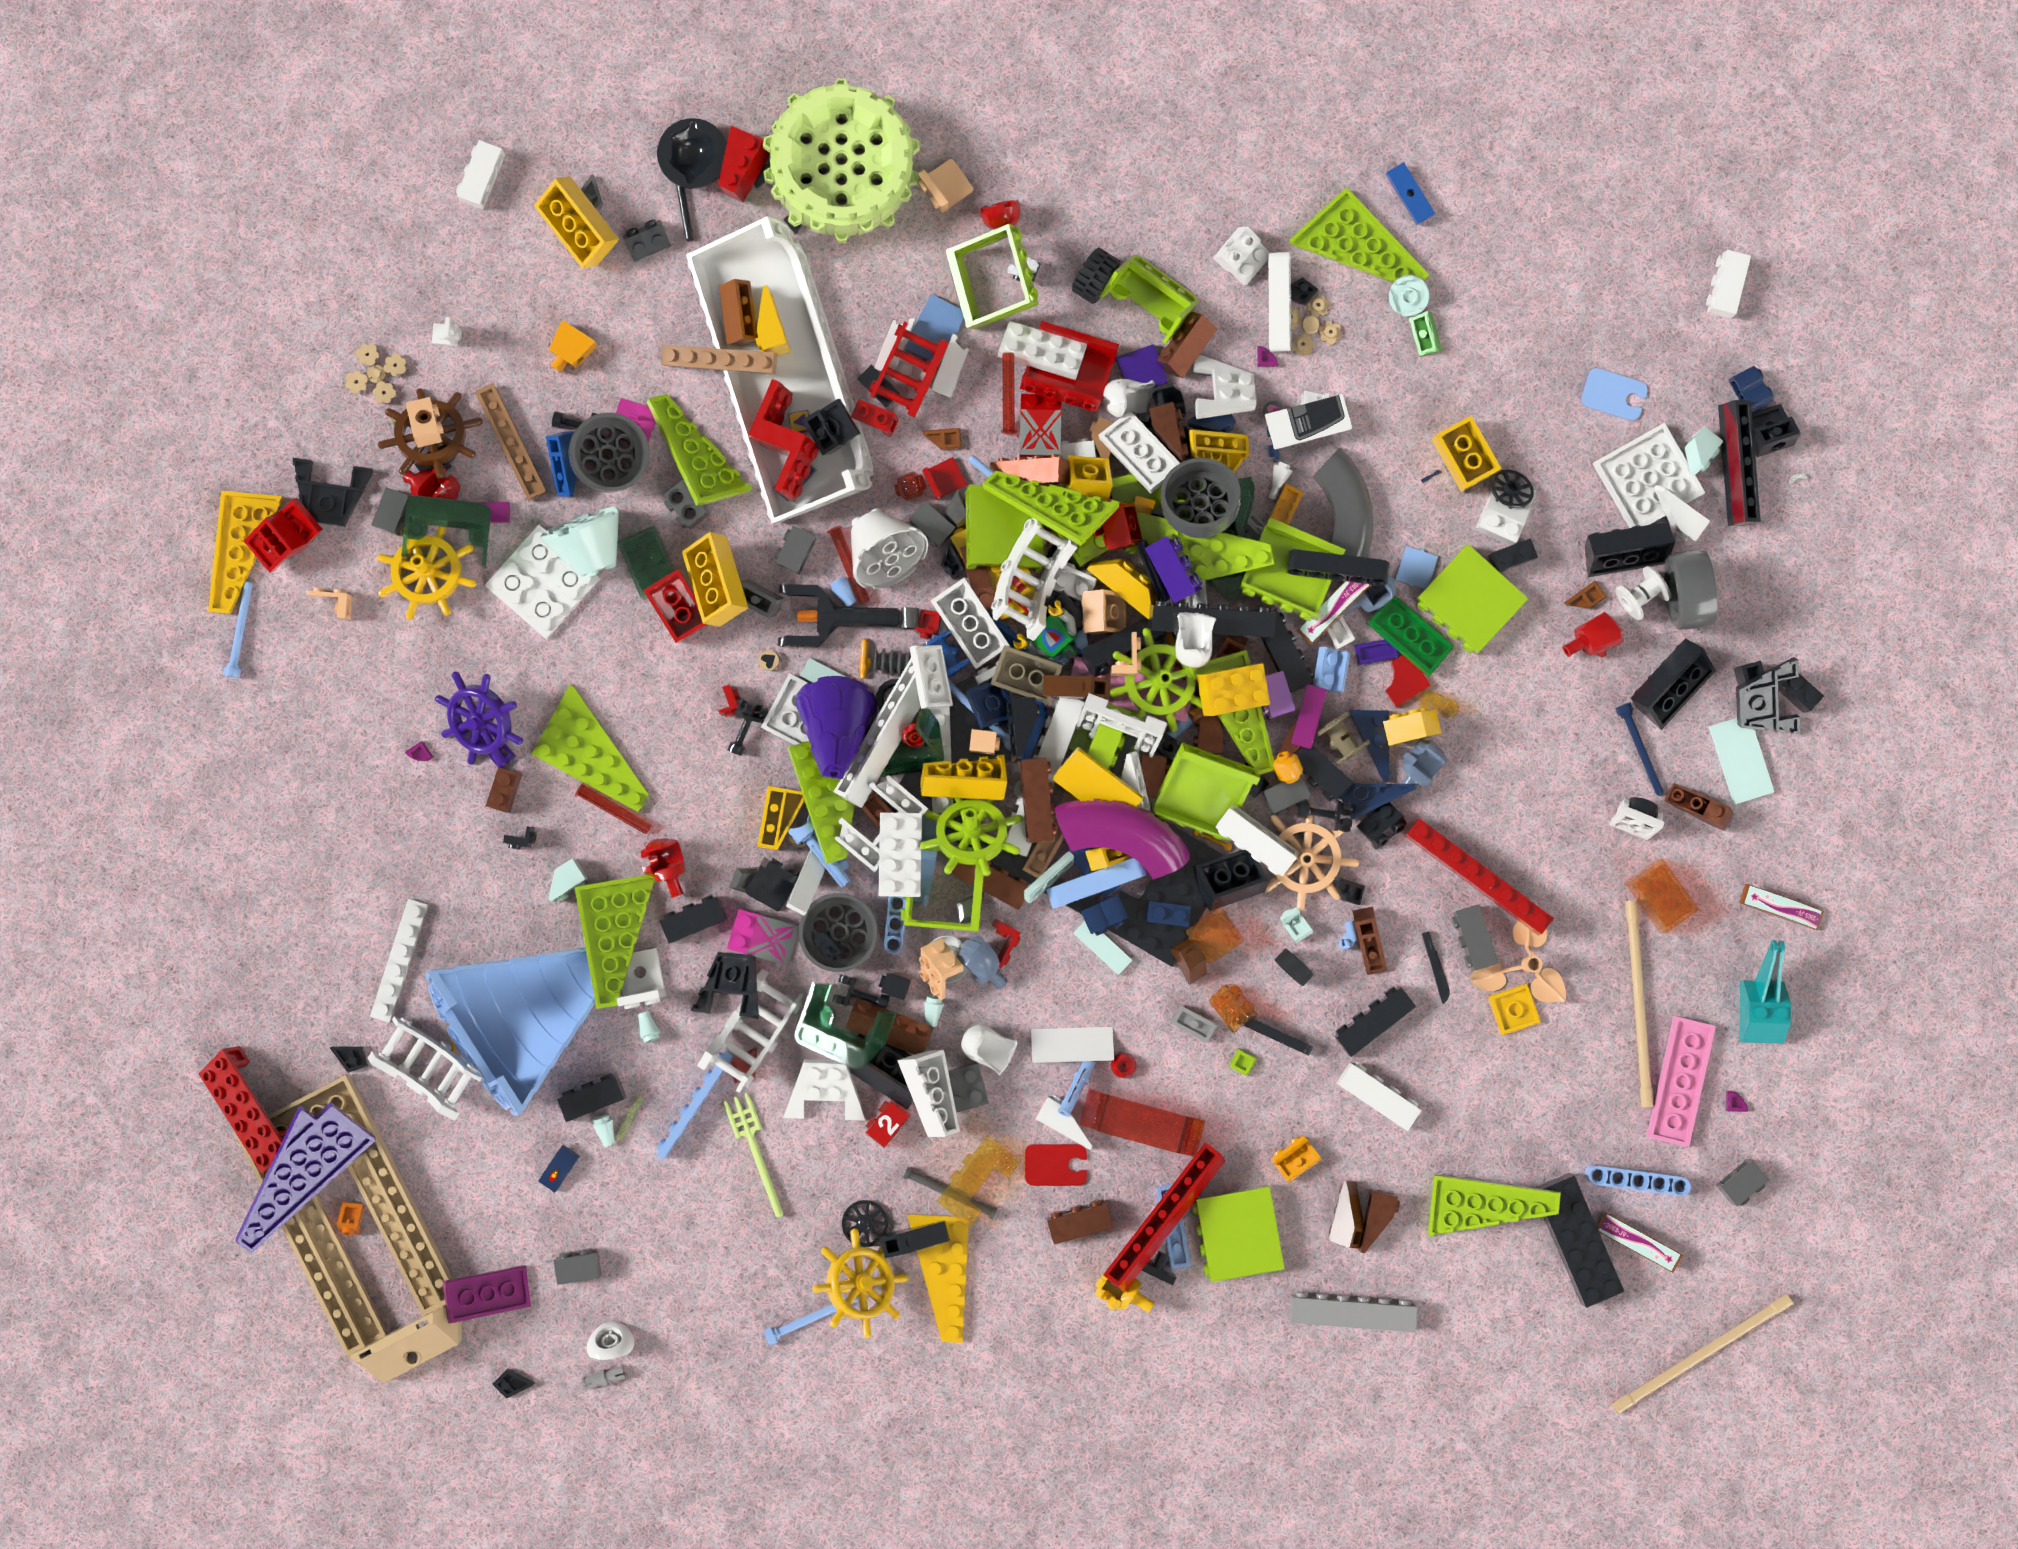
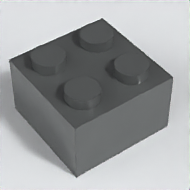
M977 1062L948 1070L956 1113L989 1104L982 1074Z

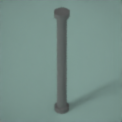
M907 1167L903 1179H911L978 1210L993 1220L998 1208H991L917 1174L911 1171L912 1168Z

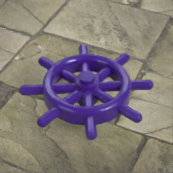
M454 671L452 678L459 691L454 693L450 700L441 695L435 697L437 703L447 708V720L450 728L442 731V737L448 738L454 735L456 740L469 750L467 762L470 765L475 763L477 754L492 753L497 765L500 768L505 767L506 762L499 749L508 740L517 745L523 743L522 737L511 732L512 724L509 711L515 709L517 703L511 701L504 704L502 699L489 689L491 680L489 674L482 676L481 685L466 686L460 673ZM471 696L478 698L477 706ZM463 700L465 701L468 709L461 706ZM461 715L466 717V721H462ZM467 729L473 730L472 735L468 732ZM490 731L497 734L495 740L493 739ZM480 734H482L485 742L480 741Z

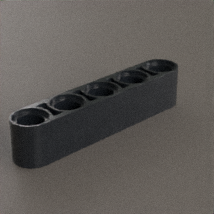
M1293 549L1288 553L1286 571L1288 574L1382 586L1388 584L1390 563L1382 559Z

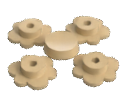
M1314 295L1307 305V310L1311 311V316L1304 318L1303 321L1302 317L1299 316L1300 310H1294L1291 306V316L1293 317L1291 319V329L1301 324L1305 332L1301 336L1296 335L1294 337L1295 341L1291 343V349L1296 351L1298 356L1303 354L1310 355L1312 353L1314 341L1310 340L1309 334H1314L1318 330L1321 335V341H1326L1329 345L1335 344L1336 339L1341 338V326L1339 324H1332V322L1328 321L1325 325L1320 326L1316 318L1320 315H1326L1327 309L1330 307V302L1325 300L1323 295L1318 297Z
M362 344L361 349H357L355 355L359 358L360 364H367L371 367L367 371V376L361 374L360 371H355L354 374L348 373L345 377L347 381L345 387L350 389L353 394H359L361 390H366V383L369 379L371 382L377 383L376 388L373 389L375 401L379 404L383 402L389 404L391 399L396 397L397 393L392 389L393 385L391 383L383 382L386 376L385 372L391 373L393 377H396L398 374H404L406 372L404 365H406L407 361L401 358L400 354L394 353L391 357L385 359L386 364L384 368L380 365H374L375 359L379 358V353L376 352L377 346L375 344Z

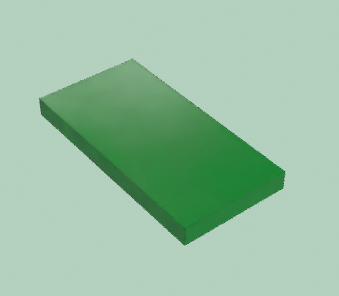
M1396 595L1387 604L1379 608L1366 623L1428 677L1455 647Z

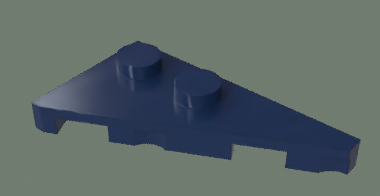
M1349 710L1350 717H1352L1363 742L1366 740L1370 742L1366 749L1383 782H1389V744L1383 721L1389 720V710Z
M1355 783L1341 800L1342 802H1351L1353 804L1350 818L1354 820L1416 790L1417 787L1415 784Z

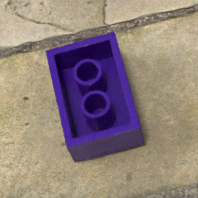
M1172 534L1151 544L1145 550L1173 603H1177L1201 590L1203 583L1197 573L1194 574L1191 568L1193 563L1190 557L1184 555L1181 549L1183 548L1181 540L1178 536L1175 537Z

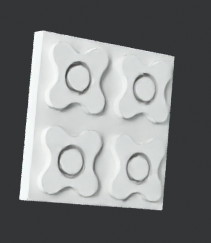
M1665 423L1592 463L1629 528L1636 525H1650L1666 516L1654 490L1656 485L1667 489L1686 504L1705 494L1697 477L1690 473L1688 462Z
M538 525L485 586L539 634L548 639L601 578L597 575L580 577V575L576 574L541 540L540 535L546 536L547 532Z

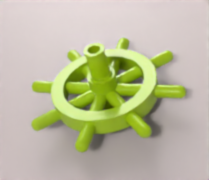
M1145 628L1143 629V636L1146 648L1137 653V658H1141L1142 661L1149 656L1153 671L1141 665V670H1137V672L1149 679L1134 682L1135 676H1125V686L1111 689L1110 697L1128 694L1130 700L1139 708L1135 717L1142 721L1146 713L1166 715L1170 731L1175 732L1178 727L1174 712L1183 708L1188 701L1202 708L1201 698L1193 694L1196 679L1189 668L1177 659L1175 652L1176 644L1174 647L1164 644L1154 645L1150 629ZM1119 651L1113 653L1114 659L1119 662L1125 661L1128 662V665H1132L1131 658ZM1157 653L1169 655L1162 669ZM1177 660L1183 669L1170 673L1169 671ZM1186 677L1185 689L1171 682ZM1151 687L1146 698L1143 700L1137 691ZM1167 689L1181 696L1173 704L1170 702ZM1158 691L1163 704L1162 707L1151 705Z
M954 798L956 803L949 806L941 815L930 810L924 813L925 818L937 822V838L921 842L920 848L926 850L939 846L941 851L950 859L944 868L946 874H951L957 863L966 865L979 864L983 875L989 876L991 870L987 861L996 857L1001 850L1015 855L1020 853L1019 847L1006 842L1007 826L1021 823L1023 816L1015 815L1004 818L999 809L993 806L996 800L987 799L985 802ZM961 815L963 823L961 824L953 819ZM986 816L994 821L981 825ZM947 827L959 831L945 835ZM998 829L996 838L986 834V832ZM962 839L957 848L950 844ZM980 840L990 845L982 849ZM969 844L972 845L974 851L965 850L967 849Z

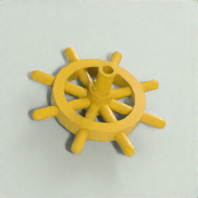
M440 522L435 536H419L416 538L410 527L405 526L403 534L407 542L398 549L394 557L385 554L377 556L378 561L391 565L390 573L393 584L381 589L378 594L380 597H386L398 591L405 599L410 601L406 613L408 620L414 618L418 605H433L437 603L443 614L449 616L451 610L445 599L453 594L459 584L470 588L476 586L474 580L462 577V564L460 561L461 557L474 551V545L468 544L455 551L449 543L443 540L447 529L445 522ZM431 547L427 558L424 557L420 548ZM439 549L447 553V556L435 561ZM413 553L414 555L411 557L410 562L406 561V559ZM451 563L450 573L438 570ZM402 568L415 571L402 578ZM436 578L446 580L447 582L439 588ZM418 580L414 593L405 587ZM428 582L433 593L423 594L426 583Z
M854 1228L850 1232L851 1249L841 1252L838 1256L828 1247L821 1249V1253L832 1263L827 1273L826 1283L816 1284L812 1290L814 1293L828 1292L830 1301L837 1310L830 1321L832 1328H836L844 1316L853 1320H861L863 1336L868 1339L871 1337L870 1318L876 1317L884 1310L892 1318H900L899 1311L890 1302L894 1293V1284L906 1282L908 1275H893L891 1266L884 1257L882 1245L878 1251L868 1247H861L859 1231ZM862 1257L870 1260L865 1270H863ZM851 1258H854L855 1272L845 1264ZM876 1267L881 1277H871ZM843 1272L848 1277V1280L845 1279L839 1282L840 1273ZM882 1285L881 1293H877L872 1286ZM841 1292L849 1293L846 1299L843 1298ZM867 1295L876 1302L869 1309ZM857 1296L859 1298L860 1310L851 1307Z

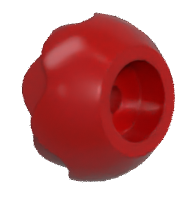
M919 723L907 725L902 732L903 742L910 747L923 745L927 740L926 728Z
M1119 1053L1111 1061L1112 1072L1118 1078H1129L1136 1071V1061L1128 1053Z

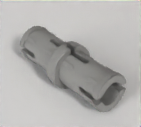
M622 1365L607 1371L603 1369L600 1370V1373L582 1377V1382L585 1384L584 1389L588 1390L600 1385L608 1386L610 1382L626 1379V1373L623 1372L625 1370L624 1366Z

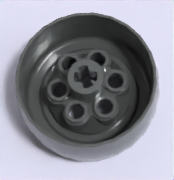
M1694 550L1669 555L1664 567V581L1671 592V598L1666 602L1673 625L1678 630H1688L1715 624L1717 617V589L1714 570L1708 553L1706 551Z

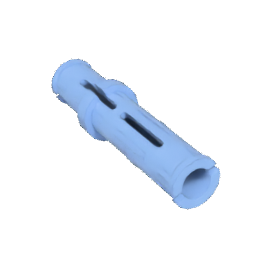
M1083 1061L1078 1072L1074 1073V1080L1058 1109V1113L1062 1116L1070 1117L1084 1086L1089 1082V1076L1096 1064L1095 1061Z

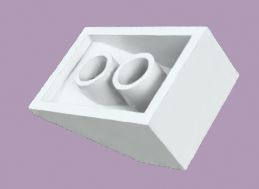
M1499 474L1498 478L1506 483L1504 476ZM1495 482L1494 486L1503 487L1499 483ZM1530 488L1520 490L1521 492L1530 494ZM1534 490L1532 501L1525 508L1509 509L1508 506L1499 501L1497 502L1491 492L1475 530L1507 545L1516 544L1525 525L1536 490ZM1496 491L1499 496L1504 493L1503 491ZM1519 495L1523 502L1528 500V498ZM1505 496L1503 499L1509 502V496ZM1513 497V503L1519 504L1518 501Z

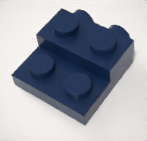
M990 682L965 691L980 729L1008 723L1006 703L1011 699L1009 690L992 685Z

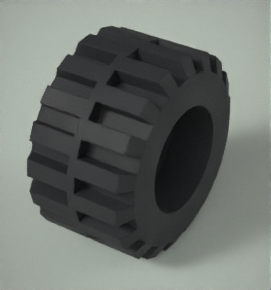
M1098 247L1089 255L1078 272L1072 285V291L1091 304L1096 303L1100 299L1099 296L1113 273L1119 268L1120 260Z

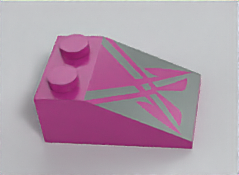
M738 909L727 949L788 966L799 926L744 909Z

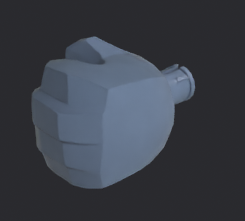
M1389 574L1388 584L1378 585L1377 587L1371 585L1343 615L1346 616L1359 606L1366 612L1383 607L1395 596V580Z
M1421 738L1415 744L1411 753L1406 752L1404 754L1403 770L1407 777L1401 784H1419L1426 787L1432 781L1433 776L1447 763L1448 759L1444 752L1434 741H1427Z
M974 936L970 940H965L956 957L963 966L972 972L974 981L978 984H985L990 981L997 989H1003L1007 984V979L997 972L1000 963L995 951L980 936Z

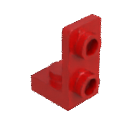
M860 399L857 401L851 415L852 419L877 428L890 438L899 421L895 413Z
M995 919L992 924L997 929L995 933L1004 938L1008 936L997 956L1000 963L999 968H1002L1003 965L1005 966L1009 962L1012 948L1018 945L1021 932Z

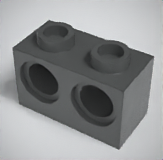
M682 480L663 495L666 499L663 503L670 512L675 510L679 515L676 519L683 528L687 526L691 530L709 516L702 505L696 506L688 487ZM677 494L683 495V500L680 503H674L673 501ZM689 510L696 511L693 519L686 518V513Z

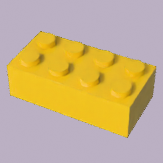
M571 176L555 178L534 205L582 269L597 266L619 240Z
M709 532L682 551L703 624L720 627L748 609L727 536Z

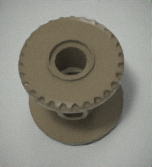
M1349 712L1336 717L1315 734L1318 737L1327 732L1330 737L1328 741L1330 748L1341 752L1343 757L1335 762L1336 765L1349 760L1370 743L1369 740H1366L1358 745L1353 736L1348 734L1349 730L1342 720L1350 715Z

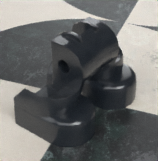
M1172 383L1154 388L1149 392L1156 406L1173 402L1176 409H1180L1182 418L1186 417L1183 394L1178 386ZM1150 411L1135 415L1165 448L1178 459L1157 436L1152 426ZM1183 426L1186 438H1183V443L1187 444L1189 455L1186 458H1190L1189 430Z

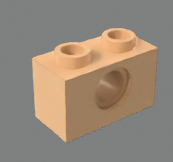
M972 729L970 753L995 755V751H999L1000 737H997V732Z

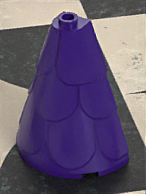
M825 676L818 678L817 682L812 684L806 683L796 695V707L804 724V730L811 744V751L821 775L843 779L855 760L858 749L876 717V697L860 681L844 676Z

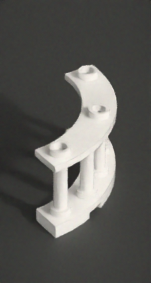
M1034 518L1027 520L1024 530L1015 543L1008 559L1001 566L1002 573L997 585L994 602L991 606V609H993V619L997 621L1003 613L1025 625L1027 628V638L1034 641L1046 627L1047 607L1044 606L1046 597L1051 596L1056 580L1053 578L1059 568H1064L1069 558L1078 548L1077 543L1066 537L1060 539L1041 528L1040 522ZM1035 534L1057 546L1052 557L1047 558L1027 547ZM1023 554L1044 565L1045 570L1040 579L1017 568ZM1013 576L1034 586L1035 593L1032 600L1010 589ZM1011 598L1026 606L1027 610H1029L1028 617L1009 607L1008 599Z
M764 969L757 975V991H764L790 1008L783 1020L758 1005L759 1015L778 1027L770 1040L743 1023L739 1016L740 1004L726 1022L721 1034L717 1035L697 1065L705 1070L709 1064H715L740 1080L741 1083L736 1089L737 1092H740L744 1086L746 1088L749 1087L754 1079L752 1074L766 1054L774 1051L778 1044L775 1040L793 1013L797 1014L803 1005L800 1003L804 996L800 993L795 1001L768 985L765 979L769 972ZM733 1030L743 1032L765 1047L757 1059L730 1042L728 1037ZM720 1048L723 1050L727 1049L750 1064L751 1068L744 1074L721 1059L717 1053Z
M394 1016L392 1020L398 1028L382 1052L377 1054L372 1051L368 1056L370 1064L394 1078L397 1075L401 1076L407 1081L406 1085L420 1095L425 1093L429 1097L427 1101L438 1113L455 1121L459 1115V1112L455 1109V1103L471 1078L479 1082L481 1081L482 1077L477 1073L479 1069L465 1062L452 1052V1047L443 1041L437 1042L412 1026L413 1023L407 1018L402 1017L399 1019ZM406 1031L419 1039L403 1064L398 1066L390 1061L389 1056ZM425 1043L437 1050V1053L423 1075L417 1078L409 1073L411 1071L410 1067ZM445 1056L453 1065L438 1089L434 1090L429 1086V1079ZM460 1070L463 1076L449 1098L445 1099L446 1090Z

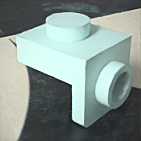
M1297 907L1286 910L1280 917L1282 925L1296 944L1313 933V930Z

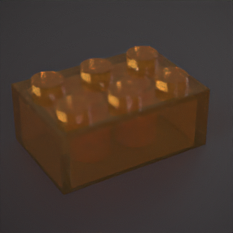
M1664 859L1655 860L1624 882L1659 933L1669 932L1700 910Z

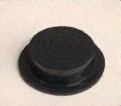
M698 118L683 119L672 124L662 134L657 147L658 163L663 174L672 183L683 188H702L712 184L720 177L727 143L720 130L710 122Z

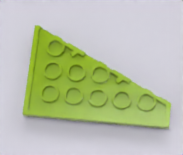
M641 875L575 887L596 1010L618 1005L617 998H620L655 879L652 876Z

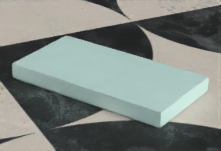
M1737 718L1708 726L1733 804L1774 793L1755 730L1740 728L1737 725Z

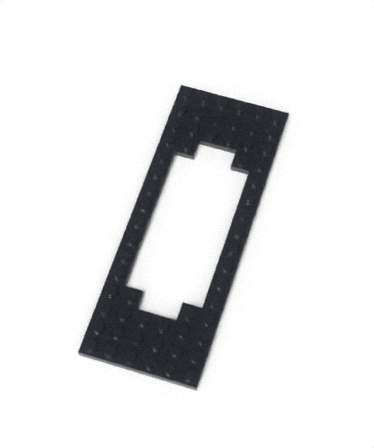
M952 698L953 706H950L951 762L957 763L960 759L978 761L979 757L986 756L989 759H995L997 755H1004L1006 764L1011 751L1009 752L1003 746L1001 738L999 751H995V755L970 753L972 729L993 731L989 727L980 729L974 713L964 704ZM1000 726L1004 731H1006L1009 734V730ZM929 732L927 740L921 745L899 785L926 806L928 810L933 812L932 797L921 795L923 763H931ZM1035 746L1030 758H1033L1034 754L1039 755L1040 748ZM961 815L953 819L961 824L963 823ZM1166 822L1185 843L1190 852V859L1180 869L1159 878L1151 879L1140 900L1121 890L1119 897L1128 918L1125 919L1126 923L1115 927L1113 924L1106 927V929L1173 967L1176 959L1170 949L1189 939L1207 908L1200 893L1195 865L1225 855ZM947 827L945 835L959 831ZM980 840L982 848H986L990 845ZM1001 850L996 857L989 860L1012 875L1028 882L1030 885L1038 879L1023 870L1028 859L1019 854L1015 855ZM1058 878L1047 889L1063 884L1066 881ZM1088 896L1068 903L1066 906L1081 914L1080 911L1100 901ZM1148 901L1191 906L1189 927L1146 922Z

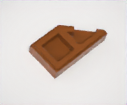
M960 428L923 431V435L941 450L962 449Z
M1593 581L1565 601L1564 604L1591 609L1607 596L1598 583Z

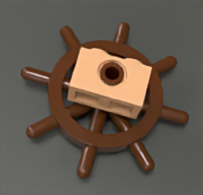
M419 388L416 391L418 400L406 402L407 409L401 414L390 408L385 410V414L388 417L396 420L394 427L395 438L379 441L378 447L384 449L398 446L400 452L406 458L399 468L401 475H405L415 463L422 466H434L437 478L442 479L445 475L443 463L450 461L458 453L469 458L476 456L475 451L464 446L466 429L482 425L483 420L481 418H474L463 421L460 413L454 408L461 399L459 392H455L450 400L445 403L431 400L430 397L426 398L424 390ZM447 417L454 421L453 424L442 426ZM407 427H410L412 433L405 435ZM456 431L453 440L443 435ZM415 441L416 446L414 449H411L406 444ZM437 443H442L447 447L439 451ZM429 445L431 453H422L424 448Z

